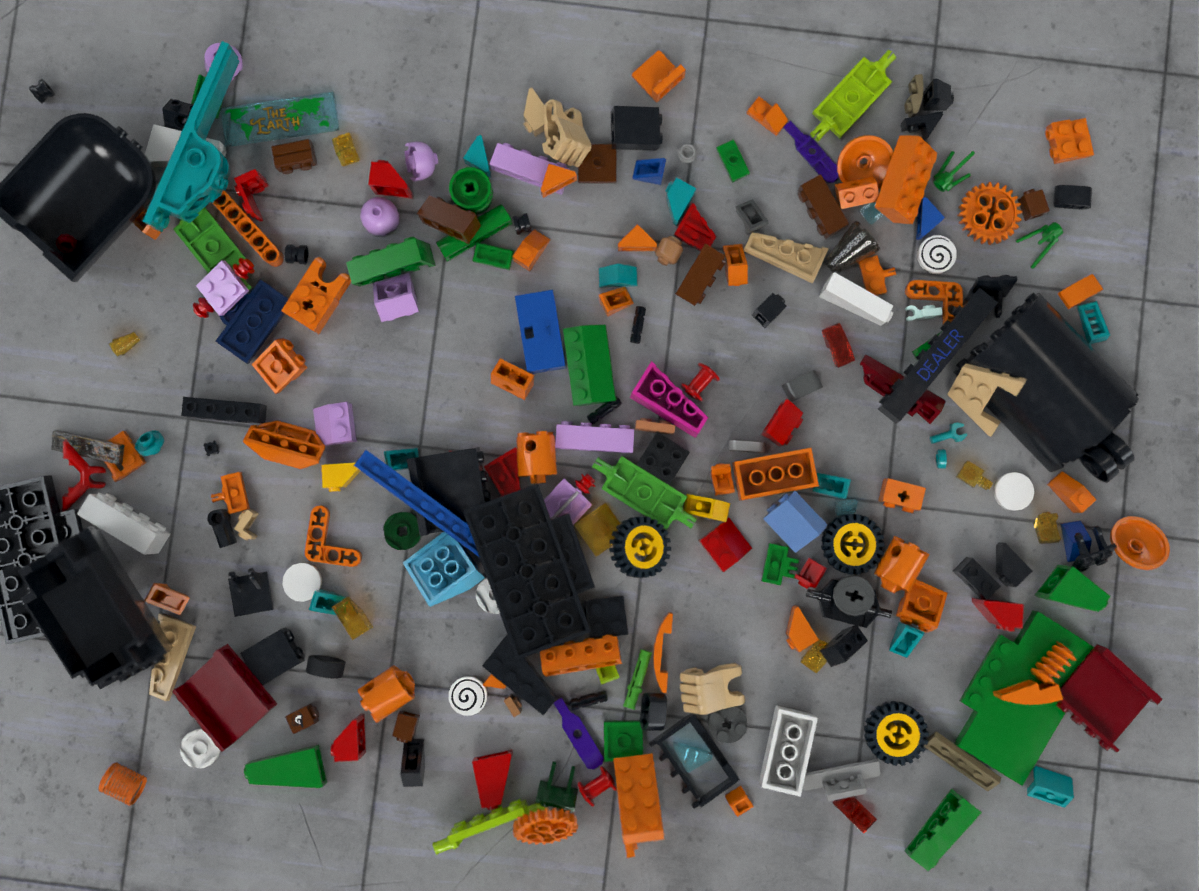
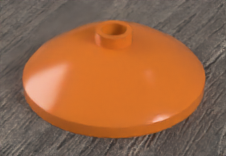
M874 135L859 136L848 142L841 150L837 160V173L841 182L844 183L873 176L877 181L878 189H880L893 155L891 146L884 139ZM863 158H866V162L864 164H860V161Z
M1129 516L1118 520L1111 529V544L1115 543L1117 546L1114 551L1130 566L1142 570H1153L1159 568L1167 561L1170 554L1169 542L1162 530L1151 521L1141 517Z

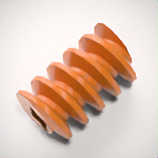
M1057 642L1058 646H1052L1053 652L1048 651L1046 653L1048 658L1043 656L1041 658L1042 663H1036L1037 669L1032 668L1030 670L1044 684L1047 682L1054 684L1055 682L1052 677L1060 678L1058 670L1065 673L1063 665L1071 666L1068 659L1076 661L1073 653L1060 642Z

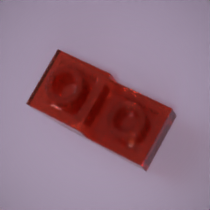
M840 323L821 330L826 347L830 349L836 367L839 368L855 361L853 351Z
M854 796L837 799L832 802L862 833H865L877 820Z

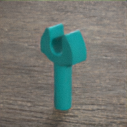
M956 422L950 424L949 431L930 436V441L934 444L952 438L955 442H960L968 434L958 435L956 429L963 427L964 424Z

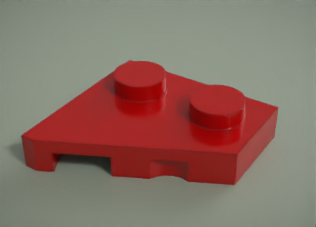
M693 203L674 233V237L699 251L702 250L705 243L712 246L717 237Z
M516 447L484 466L501 496L521 489L520 477H518Z

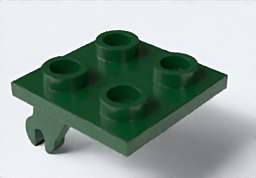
M553 761L548 782L540 780L535 803L543 807L564 809V812L568 810L574 812L578 789L571 787L575 766L571 767L567 788L552 785L556 762Z

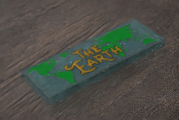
M334 92L221 108L224 139L227 147L340 131Z

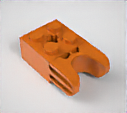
M321 257L313 260L281 310L317 334H320L351 283L350 275L346 273L338 275L333 282L325 283L323 281V273L326 269V262ZM310 304L313 305L312 309L308 308Z

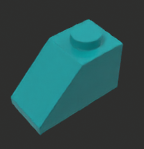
M677 177L674 182H669L665 190L667 192L666 200L672 222L676 226L697 189Z

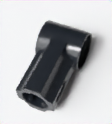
M225 509L213 510L207 517L209 525L213 528L219 548L237 543L230 523V514ZM217 513L222 516L221 523L216 521Z

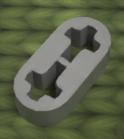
M729 441V451L765 453L766 443Z

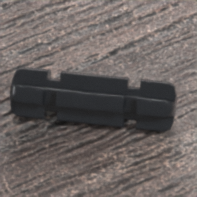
M637 306L635 310L636 316H634L632 327L633 334H631L630 342L634 344H639L641 341L640 334H642L644 324L643 316L646 313V308L643 306Z
M616 396L617 401L606 402L597 408L596 412L590 413L587 419L590 423L595 424L599 421V418L602 419L612 412L614 408H618L622 404L621 400Z
M603 690L598 692V694L592 693L581 696L580 699H571L570 706L572 710H577L581 706L584 708L598 704V702H606L608 696L606 691Z

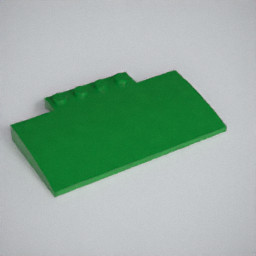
M1032 610L1014 642L998 634L959 700L973 709V712L954 742L961 749L1021 786L1025 783L1065 713L1056 706L1057 702L1039 705L1018 704L1001 700L995 697L993 692L1026 680L1041 684L1042 682L1030 670L1032 668L1037 669L1036 663H1042L1041 658L1043 656L1048 658L1046 653L1048 651L1053 652L1052 646H1058L1057 642L1067 647L1076 658V661L1068 659L1071 664L1070 667L1063 665L1065 673L1057 671L1060 678L1052 677L1060 688L1094 648L1066 628Z

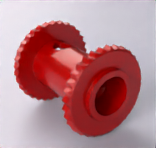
M698 363V367L701 370L688 386L682 383L681 387L690 397L702 402L701 392L712 380L718 382L720 378L710 367L703 363Z
M600 767L602 774L585 786L578 782L579 791L590 806H595L593 799L611 787L614 791L617 790L613 777L604 767Z

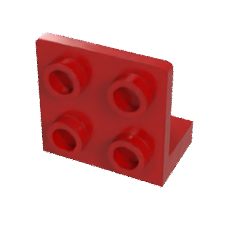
M253 169L235 177L234 180L237 185L234 187L237 194L242 196L244 200L242 206L245 212L261 222L263 218L252 193H260L269 185L267 180L256 169Z

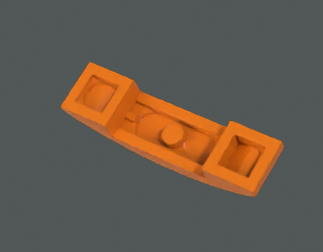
M668 612L658 628L653 648L654 671L662 693H667L668 672L660 670L663 633L671 634L672 612Z

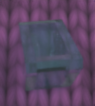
M673 742L674 750L687 773L713 758V754L710 751Z

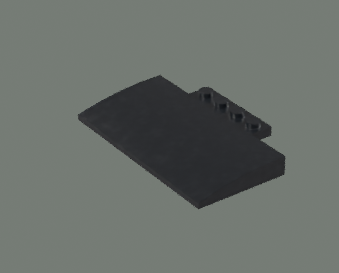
M52 475L40 476L0 486V621L6 645L44 636L21 600L23 596L31 591L18 570L51 552L50 549L83 530L81 518L77 515L78 509L60 512Z
M537 483L463 510L516 660L591 632L578 594L595 588L573 523L569 514L550 519Z

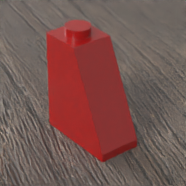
M512 750L479 756L473 759L472 764L481 809L493 810L498 808V805H501L512 760Z

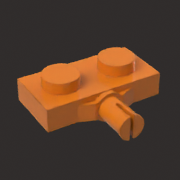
M878 255L858 260L865 290L876 296L887 293L885 277L896 275L895 268L883 270L880 266Z
M242 472L220 476L222 492L211 494V498H214L211 499L212 502L224 500L229 514L250 509Z

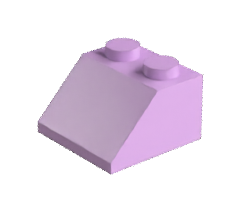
M410 273L373 282L374 304L381 322L392 321L398 317L410 316L419 312Z
M351 403L328 404L313 409L316 434L325 446L357 442Z

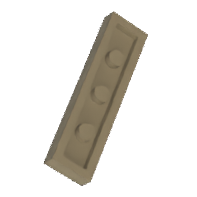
M937 731L927 738L928 745H924V747L987 792L1000 784L1001 777Z

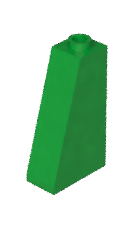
M319 745L252 760L245 764L244 768L245 778L248 779L249 784L321 788L327 784Z

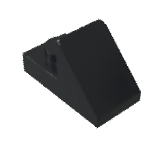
M943 111L905 118L900 124L901 131L913 133L921 130L922 139L926 141L942 118Z

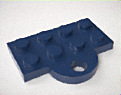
M260 279L251 293H246L236 303L233 310H229L223 316H220L226 327L215 342L246 364H249L285 315L281 310L288 301V298Z

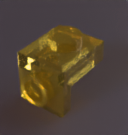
M350 132L332 138L336 155L342 166H347L360 160Z
M1044 512L1037 516L1033 524L1039 544L1058 543L1061 540L1056 524L1058 513Z
M819 639L801 658L800 662L817 673L827 662L820 650L828 643Z

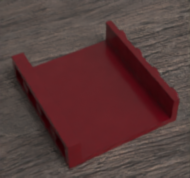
M229 644L217 649L207 663L184 684L172 691L177 700L183 704L189 714L197 721L202 730L211 738L214 745L221 752L235 743L277 705V702Z
M1097 644L1060 687L1063 700L1056 701V706L1064 713H1070V719L1079 726L1082 724L1085 727L1084 732L1092 738L1096 737L1099 740L1098 744L1107 751L1111 749L1118 753L1119 749L1113 743L1149 701L1158 705L1162 698L1108 648Z

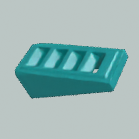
M1097 301L1077 306L1086 341L1090 345L1106 341L1110 333ZM1094 310L1093 313H1085V311ZM1096 317L1095 320L1088 321L1089 318Z

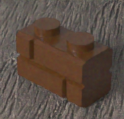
M310 139L271 147L275 168L282 172V174H291L296 169L310 170L312 166L317 165L314 146Z

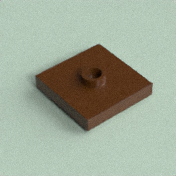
M591 144V150L580 167H578V183H616V149H611V144Z

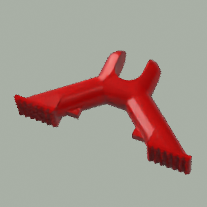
M67 439L63 441L62 458L68 459L69 465L74 466L80 472V481L74 487H69L68 493L63 495L62 512L67 511L89 488L101 489L106 485V482L94 481L91 478V474L106 473V469L102 466H90L70 445Z

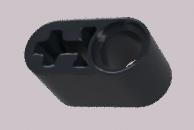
M1076 185L1055 186L1053 205L1055 208L1077 210L1091 208V187Z
M644 693L640 713L641 729L643 731L664 730L667 713L666 695L664 693Z

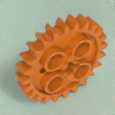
M991 182L987 183L986 187L984 183H981L979 188L974 186L972 191L966 193L967 197L961 199L964 204H961L958 208L963 211L958 216L963 217L959 224H965L962 231L969 230L967 237L973 234L974 242L980 238L981 244L985 243L986 240L989 245L993 244L994 241L998 244L1001 242V239L1003 241L1007 240L1008 235L1012 236L1014 234L1013 230L1019 228L1016 223H1019L1022 219L1017 216L1022 211L1017 210V207L1021 203H1015L1018 196L1011 197L1013 190L1006 192V185L1000 189L998 182L994 187ZM980 198L985 200L986 206L980 203ZM998 203L1003 204L1005 209L1001 210ZM975 217H979L982 224H978ZM994 221L1000 224V229L994 226Z
M548 808L545 810L537 809V812L529 811V815L523 814V817H517L513 824V834L517 841L521 840L522 843L528 841V844L534 842L535 845L539 843L543 845L546 843L553 844L554 841L561 842V839H568L567 836H573V833H576V829H578L577 816H574V813H570L569 810L564 812V809L556 811V808L548 810Z

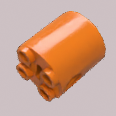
M537 431L536 435L534 433L529 434V432L517 433L518 477H530V484L546 483V476L557 475L555 435L553 432Z
M897 536L893 537L874 574L881 578L882 588L894 594L900 590L909 593L929 554L920 550V547L911 542L908 544L904 543L905 541Z
M393 665L357 689L362 698L360 704L365 711L370 710L374 721L378 723L415 698L414 679L408 671H401L397 666Z

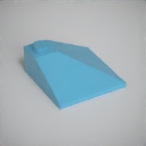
M445 532L441 533L403 562V565L430 607L470 590L485 578L462 544Z

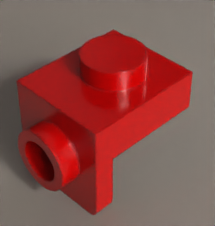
M808 558L800 574H796L794 578L798 579V584L806 589L809 587L816 588L827 568Z

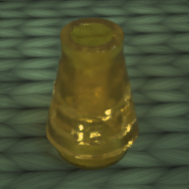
M135 332L112 339L109 346L117 357L120 355L124 356L132 347L140 342V339Z

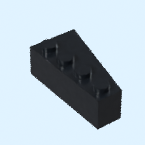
M506 635L482 667L544 716L555 702L557 696L527 657L516 660L508 635Z

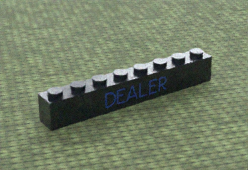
M981 288L975 292L971 291L964 298L966 303L963 306L959 305L952 313L954 316L952 320H946L940 327L942 332L938 336L935 334L929 340L928 344L930 346L928 349L920 351L916 356L918 361L914 365L910 364L903 372L906 374L903 379L900 380L898 378L891 386L893 391L889 395L886 393L880 399L879 403L881 405L878 410L895 424L903 419L998 304L996 300Z

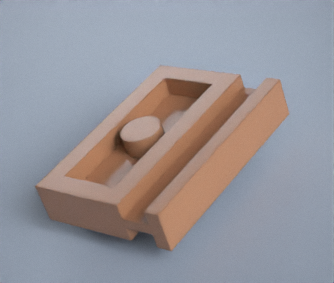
M640 418V420H636L635 430L673 435L675 425H671V422L668 421L656 423L652 422V419Z

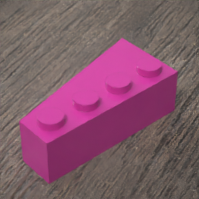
M651 361L632 391L630 398L696 438L708 417Z

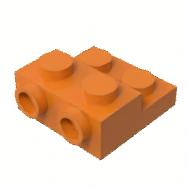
M1086 118L1053 122L1046 127L1045 136L1049 140V153L1054 164L1094 155Z
M284 338L275 340L251 364L275 394L280 393L291 381L296 380L308 368L304 364L306 362L305 358L300 354H296L293 350V344Z
M916 579L910 592H905L904 597L901 598L896 616L904 624L910 625L913 623L923 632H932L938 628L948 593Z

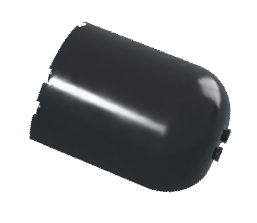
M88 113L69 115L58 121L0 183V218L11 228L24 234L44 252L42 255L72 282H78L150 204L156 189L155 172L151 162L141 151L143 147L135 139L130 141L126 137L128 133L120 126L115 128L102 117ZM68 233L76 239L77 247L73 252L63 253L58 249L56 239L61 234Z

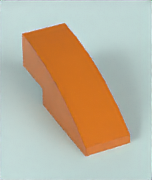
M1026 680L993 692V695L1001 700L1025 705H1039L1063 700L1059 685L1049 682L1038 684L1034 681Z

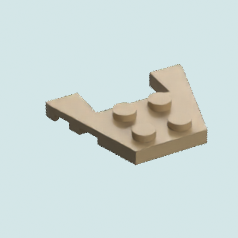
M965 363L947 395L988 436L992 437L1001 421L983 410L996 388L999 386L1017 396L1027 379L1009 377L1010 374L993 373L990 372V369Z

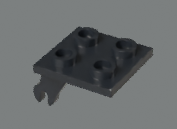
M984 275L977 278L969 293L981 288L989 296H994V300L998 302L995 306V318H1000V315H1002V297L1008 295L1018 278L1017 276L1001 275L999 277Z
M1095 526L1092 529L1099 548L1097 552L1091 554L1088 552L1080 532L1074 535L1080 556L1076 558L1072 566L1079 572L1086 571L1090 568L1089 566L1094 564L1096 566L1105 564L1117 547L1115 543L1107 546L1099 526Z
M249 568L248 573L250 572V575L240 577L235 572H229L231 578L228 579L234 617L274 610L267 571L258 573L254 568Z

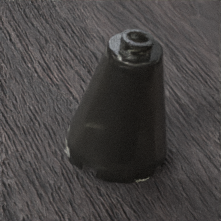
M854 221L826 258L828 261L826 266L832 273L835 271L840 273L881 249L866 229L861 230L859 227L861 224L858 221Z

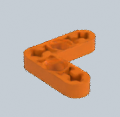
M912 280L905 287V294L910 299L943 301V324L946 320L949 319L951 321L954 317L948 312L949 306L956 308L959 305L963 306V289L960 284L955 282ZM913 286L918 290L916 294L913 290H910ZM929 287H936L938 295L930 294ZM951 288H953L954 292H957L953 297V301H950L952 299V293L949 292Z
M325 506L314 507L309 520L305 546L306 558L313 562L348 567L359 565L362 561V555L358 550L326 545L330 511ZM320 509L325 513V516L320 519V523H324V526L314 525V522L319 521V516L316 515V512H320ZM315 528L322 530V537L319 539L314 538L312 535ZM311 541L321 542V545H316V551H319V555H315L313 558L310 550H314L315 544H311ZM331 550H336L339 554L338 559L335 561L329 559L328 554ZM343 551H345L344 555L347 556L352 555L353 552L357 560L353 561V564L350 559H343V562H341Z

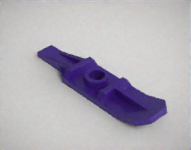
M791 121L788 122L783 128L794 139L796 150L818 175L821 174L827 183H834L839 179L837 165L811 136L802 133ZM814 148L816 153L810 154L809 149Z
M562 697L556 700L554 705L562 717V728L588 769H596L603 764L604 757L580 717L570 712ZM580 730L582 732L581 736H575L574 731Z

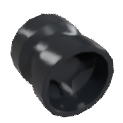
M293 244L286 245V263L293 264L298 262L299 264H307L309 257L307 245H300L299 247H295Z

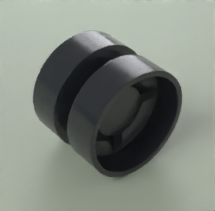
M1111 432L1095 447L1092 446L1089 449H1084L1085 454L1079 458L1088 472L1098 480L1108 483L1119 473V469L1126 468L1134 461V454L1119 436Z

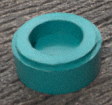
M938 449L936 452V466L938 469H946V450Z

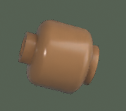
M672 236L662 238L655 250V254L658 257L657 261L665 266L676 264L683 252L682 242Z

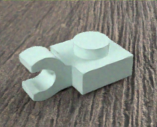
M913 305L905 308V311L911 310L913 312V316L906 318L907 321L933 319L942 315V307L935 308V305L923 306L921 310Z

